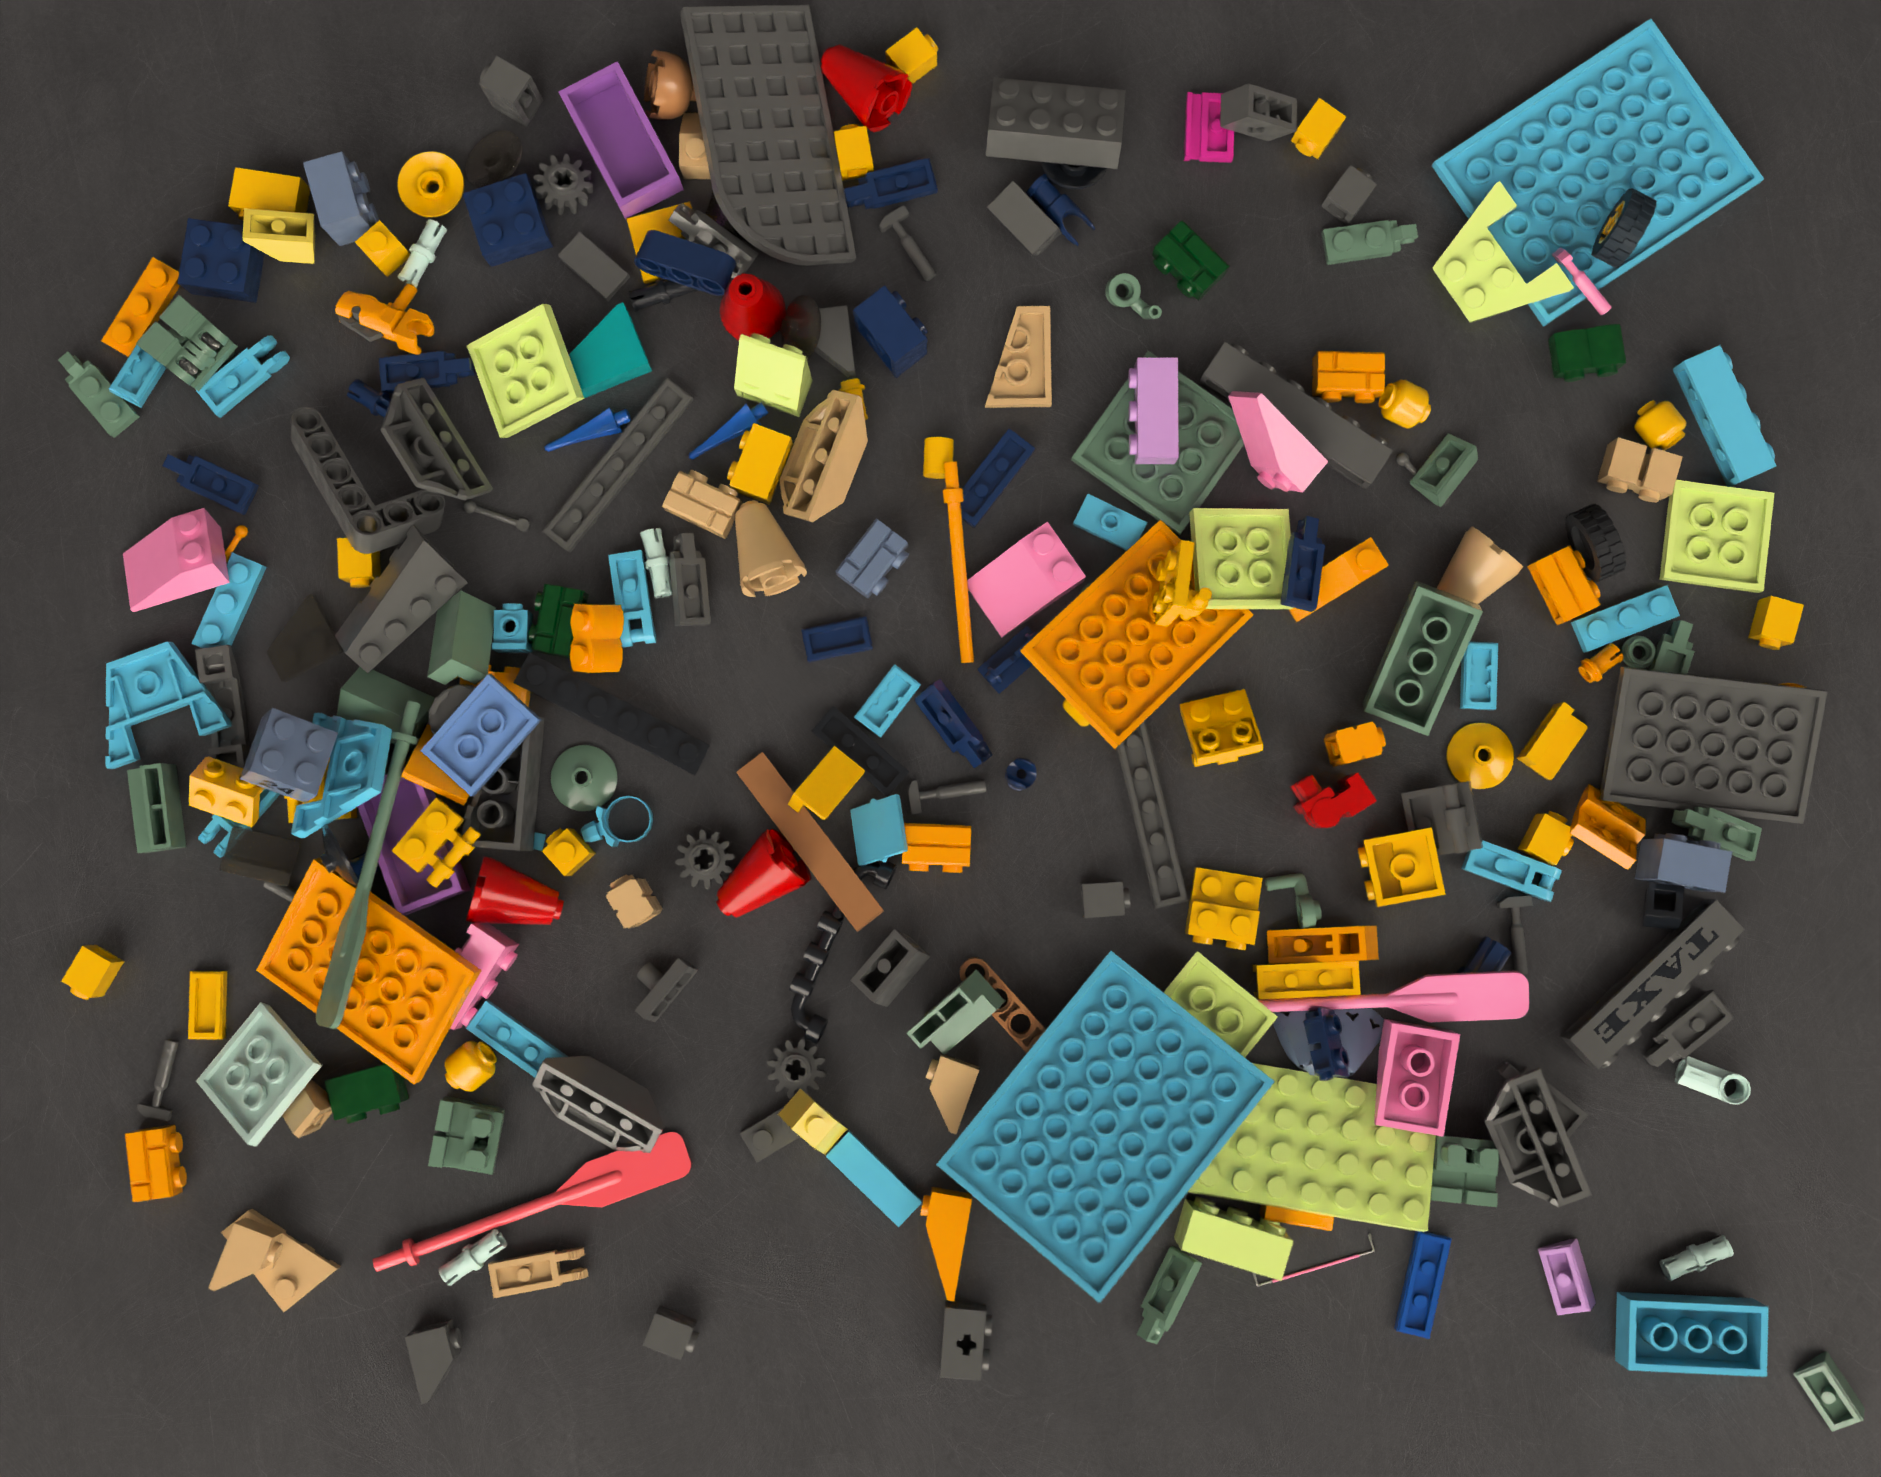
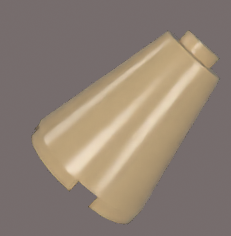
M751 500L740 505L739 510L735 513L740 586L743 594L749 597H756L755 591H764L765 596H770L796 586L800 582L798 576L802 574L805 577L807 574L805 565L766 504Z
M1471 526L1465 532L1437 589L1479 604L1518 575L1523 566L1504 549L1502 550L1494 544V541Z

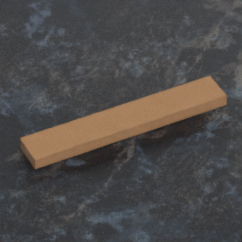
M763 752L736 772L857 932L884 912L805 806L797 813L788 805L794 792Z

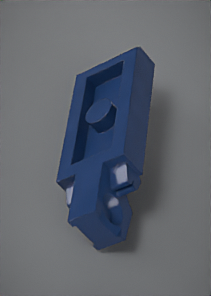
M929 158L866 173V177L858 179L859 185L844 189L848 208L865 204L866 209L873 207L876 209L938 192Z
M445 351L379 358L381 391L393 393L395 387L400 383L425 378L430 388H439L458 384L457 377L475 376V367L470 358L456 359L454 353H446Z
M168 454L162 465L180 474L176 482L180 483L182 487L242 515L246 514L259 488V485L197 456L189 455L186 462Z
M1305 516V518L1298 521L1296 532L1291 533L1287 550L1281 605L1309 612L1317 608L1325 550L1322 539L1317 538L1318 518Z
M941 679L934 682L915 698L916 704L953 753L958 751L962 756H965L973 768L980 766L993 755L986 742L983 741L984 739L980 731Z

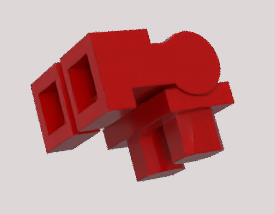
M1358 772L1347 774L1338 780L1337 783L1341 789L1335 793L1330 786L1321 788L1313 775L1305 776L1290 786L1299 800V803L1293 807L1298 814H1304L1305 821L1313 828H1330L1340 821L1341 816L1342 818L1355 816L1377 801Z

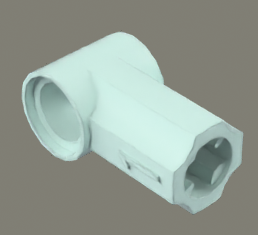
M1690 1056L1682 1059L1677 1066L1675 1083L1734 1105L1742 1104L1750 1096V1083L1742 1075ZM1733 1079L1736 1083V1090L1732 1095L1726 1096L1724 1085L1728 1080Z

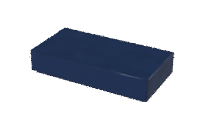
M867 616L801 629L808 663L873 650Z

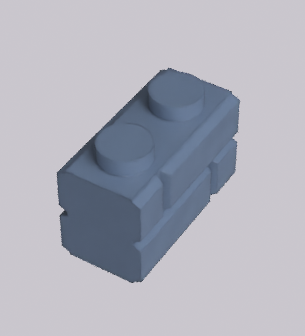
M875 519L835 571L836 575L867 599H869L872 593L878 596L889 582L885 576L892 567L898 570L908 558L909 553L905 551L908 548V542L881 521Z

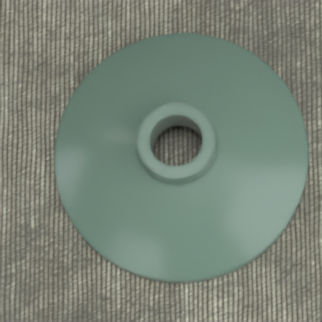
M578 745L571 747L557 758L552 767L551 786L555 796L563 805L576 811H592L597 806L602 807L611 799L617 787L618 774L613 760L605 751L595 746ZM581 771L586 772L588 775V779L584 784H579L576 779L577 774Z

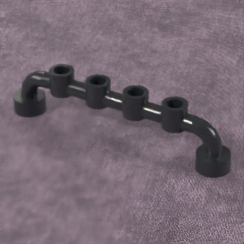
M889 861L882 862L881 865L870 863L864 866L858 865L853 871L860 880L865 876L875 877L873 884L887 889L895 874L897 865ZM836 904L832 913L826 910L823 912L817 925V929L823 931L818 944L811 941L803 957V960L809 962L804 975L799 972L796 973L789 991L796 993L791 1006L792 1018L798 1027L806 1031L804 1039L818 1044L826 1029L828 1019L817 1014L810 1019L806 1016L804 1007L813 992L817 977L829 956L830 948L844 921L845 915Z

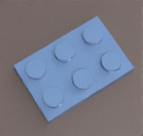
M488 674L420 751L470 796H475L542 719L492 674Z

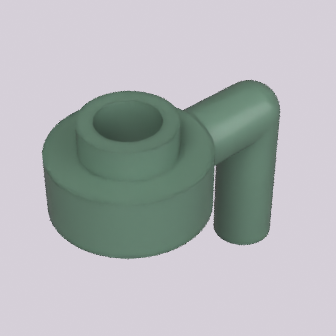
M1127 273L1117 274L1107 282L1105 294L1112 305L1116 307L1130 306L1146 320L1157 319L1162 314L1159 306H1149L1139 297L1141 292L1140 284L1133 275ZM1120 284L1126 288V294L1123 297H1119L1116 293V288Z
M1296 873L1265 878L1267 891L1294 887L1296 913L1300 928L1316 927V920H1321L1322 918L1319 901L1313 900L1311 894H1309L1305 875Z

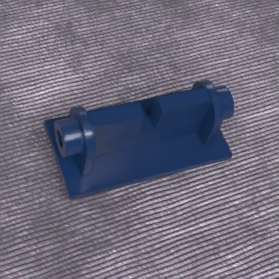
M1028 626L1023 628L977 669L998 694L1033 665L1020 652L1037 635Z
M1322 1007L1317 1008L1318 1011L1306 1013V1020L1303 1022L1308 1044L1321 1043V1049L1310 1051L1315 1075H1319L1320 1081L1332 1080L1333 1076L1349 1077L1347 1067H1349V1057L1345 1048L1342 1047L1340 1038L1342 1025L1337 1014H1335L1334 1010Z

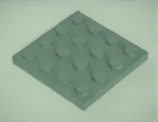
M1147 351L1143 358L1158 357L1150 351ZM1178 371L1179 458L1175 464H1135V455H1129V435L1135 434V421H1129V401H1135V388H1129L1127 379L1071 460L1157 521L1161 520L1173 532L1180 536L1190 522L1189 512L1193 508H1200L1244 445L1233 409Z

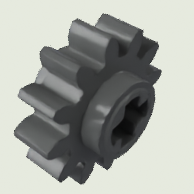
M568 154L564 155L563 162H558L557 158L551 155L549 167L544 163L539 164L540 174L534 176V185L538 187L536 189V198H545L546 210L552 208L553 205H557L559 215L563 214L564 207H569L570 211L575 214L577 212V202L583 206L588 205L587 195L593 193V184L589 182L591 180V171L584 170L581 172V159L575 161L574 164H570Z
M700 830L699 840L688 834L687 841L690 843L689 847H677L685 855L684 858L677 859L675 864L685 865L686 869L681 872L680 877L686 878L692 875V887H696L700 880H703L704 887L711 889L712 879L715 878L716 882L723 884L725 881L721 875L722 872L732 873L733 868L726 864L728 860L735 859L736 855L726 854L725 850L730 847L731 842L718 843L720 839L719 832H715L711 839H708L707 832ZM703 850H708V855H713L714 862L708 863V869H704V864H698V857L703 856Z
M804 1038L799 1041L798 1047H794L793 1042L787 1039L785 1042L787 1050L783 1051L780 1047L773 1049L775 1055L778 1056V1060L770 1059L767 1061L768 1066L775 1068V1071L768 1075V1080H779L775 1088L776 1092L781 1091L784 1087L788 1088L787 1094L789 1099L794 1096L795 1090L800 1088L807 1094L808 1086L818 1090L820 1085L815 1080V1077L822 1078L826 1076L824 1070L818 1069V1065L824 1063L826 1058H815L814 1054L818 1049V1045H813L808 1050L805 1048L806 1041ZM795 1060L801 1061L800 1066L806 1068L805 1073L800 1072L799 1077L793 1076V1070L788 1068V1063L793 1064Z

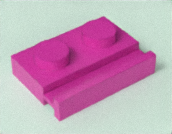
M1187 93L1184 161L1192 159L1199 160L1200 162L1232 163L1234 131L1220 127L1221 94L1224 93Z

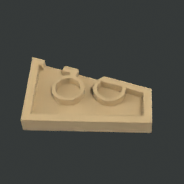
M1017 306L985 408L1051 407L1050 306Z
M254 1209L245 1212L221 1232L226 1240H228L234 1223L245 1217L283 1232L279 1242L283 1244V1248L277 1261L253 1273L283 1312L291 1308L341 1267L334 1261H328L314 1252L315 1249L306 1243L302 1244L288 1235L286 1230Z

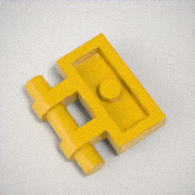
M435 798L392 849V852L417 873H421L428 864L431 865L434 870L426 880L437 888L445 878L449 879L455 872L453 868L465 854L469 855L475 848L473 844L481 834L470 826L462 836L456 830L465 819L441 799ZM449 840L454 846L442 859L437 853Z

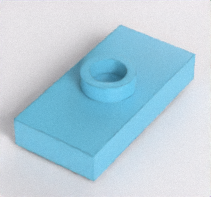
M136 345L112 382L109 390L112 394L142 408L166 370V367Z
M1087 494L1073 522L1074 526L1125 551L1140 539L1147 524L1146 521L1090 494Z
M1469 642L1461 660L1460 709L1496 710L1498 643Z
M894 664L854 718L881 738L921 684Z

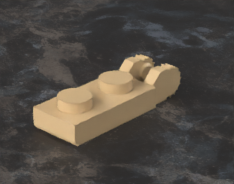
M584 1247L565 1249L559 1252L551 1250L490 1262L488 1268L493 1298L561 1286L564 1282L588 1277L587 1268H575L561 1273L559 1261L575 1260L584 1256Z

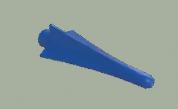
M761 402L753 408L745 404L711 437L691 451L688 455L689 458L695 459L712 448L744 434L745 430L751 431L753 423L762 426L758 420L769 413L764 404Z
M609 407L574 431L546 444L545 450L550 452L574 443L622 433L623 430L620 425L631 421L630 414L627 409L616 413Z

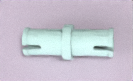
M431 219L427 220V224L417 243L411 245L409 249L411 254L401 273L397 276L401 281L407 280L406 284H411L415 288L419 285L418 283L428 264L434 262L436 258L434 253L447 232L443 225L439 228V223Z
M654 528L648 529L640 533L647 559L644 565L645 569L650 572L655 598H660L661 595L662 597L672 595L669 569L670 557L666 556L661 528H656L655 531Z
M493 1229L473 1245H466L462 1248V1253L439 1268L438 1271L443 1281L447 1282V1285L452 1286L467 1273L482 1268L486 1260L507 1247L504 1236L497 1229Z
M1721 1235L1698 1246L1695 1244L1687 1246L1685 1251L1660 1260V1266L1667 1279L1672 1281L1696 1270L1702 1272L1707 1269L1706 1266L1731 1257L1734 1253L1728 1239Z

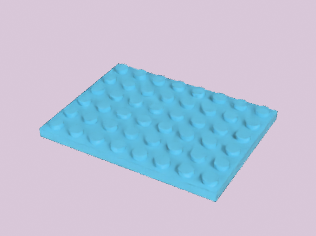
M1651 18L1434 161L1431 165L1468 219L1493 186L1500 181L1517 207L1488 227V230L1524 282L1529 283L1556 263L1574 287L1570 292L1528 304L1543 327L1587 298L1573 282L1572 275L1566 267L1558 263L1552 256L1557 249H1565L1573 257L1571 261L1580 271H1583L1596 288L1600 290L1764 180ZM1633 188L1655 199L1657 206L1651 222L1636 248L1619 268H1615L1593 257L1591 252L1608 215L1622 195L1628 189Z
M1110 951L936 1165L1100 1303L1275 1081L1115 953Z

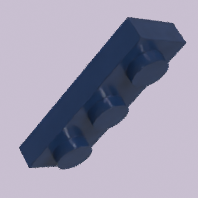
M1010 428L963 487L964 502H961L962 520L973 528L978 525L1035 451V447Z

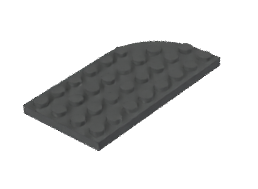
M809 5L683 7L680 15L712 190L723 214L736 231L750 244L781 261L805 266L852 263L856 259V252Z

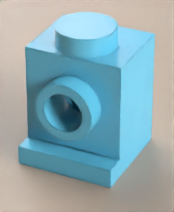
M506 603L503 604L502 610H494L492 650L498 653H532V644L528 642V636L532 625L533 613L523 610L522 604ZM514 621L516 624L515 630L510 633L506 632V623Z

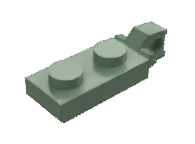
M1397 220L1323 229L1322 231L1327 265L1391 256L1393 252L1401 250V244L1414 243V240L1418 238L1416 224L1397 226Z
M69 351L58 359L66 371L70 373L65 378L70 389L110 436L115 438L140 417L128 401L110 392L109 387L112 382L99 367L93 365L89 360L82 363L76 355L73 356Z
M1683 620L1673 621L1669 634H1663L1660 641H1658L1656 653L1649 670L1688 673L1695 653L1692 650L1693 643L1688 642L1693 624Z
M1694 807V811L1690 809L1683 811L1674 810L1672 823L1689 829L1688 836L1694 838L1695 841L1707 840L1721 843V850L1731 851L1733 856L1746 861H1755L1762 828L1711 807Z
M1171 1246L1141 1304V1307L1144 1308L1142 1313L1144 1320L1137 1335L1150 1343L1158 1344L1164 1332L1169 1330L1202 1266V1262L1178 1247Z

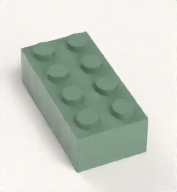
M1415 580L1364 698V711L1428 736L1483 613L1480 605Z

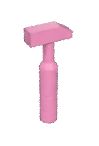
M1559 248L1552 254L1556 261L1563 264L1570 272L1573 282L1600 315H1604L1612 308L1583 271H1580L1571 261L1573 257L1565 249Z

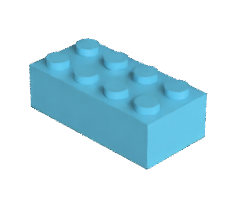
M1617 1292L1615 1361L1627 1370L1767 1377L1768 1306L1753 1298Z

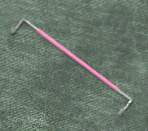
M1368 1234L1373 1250L1285 1275L1282 1280L1375 1252L1371 1234ZM1252 1272L1257 1287H1258V1286L1265 1285V1284H1268V1283H1272V1282L1274 1283V1282L1279 1281V1280H1276V1279H1272L1271 1281L1258 1284V1281H1257V1278H1256V1275H1255L1256 1273Z

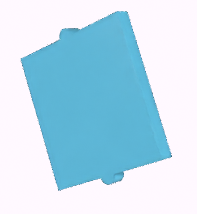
M894 794L880 800L871 799L868 804L850 809L859 866L879 860L886 862L888 857L908 851L900 795Z

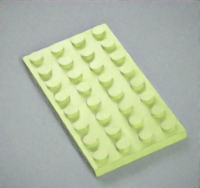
M1252 1063L1275 1082L1188 1192L1419 1232L1428 1231L1436 1135L1375 1125L1377 1084L1333 1077L1332 1080L1320 1081L1319 1076H1312L1308 1072Z

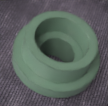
M1634 636L1624 642L1621 653L1624 656L1623 661L1627 666L1643 669L1652 664L1656 649L1650 639L1644 636ZM1635 647L1640 648L1642 651L1640 659L1633 656V649Z

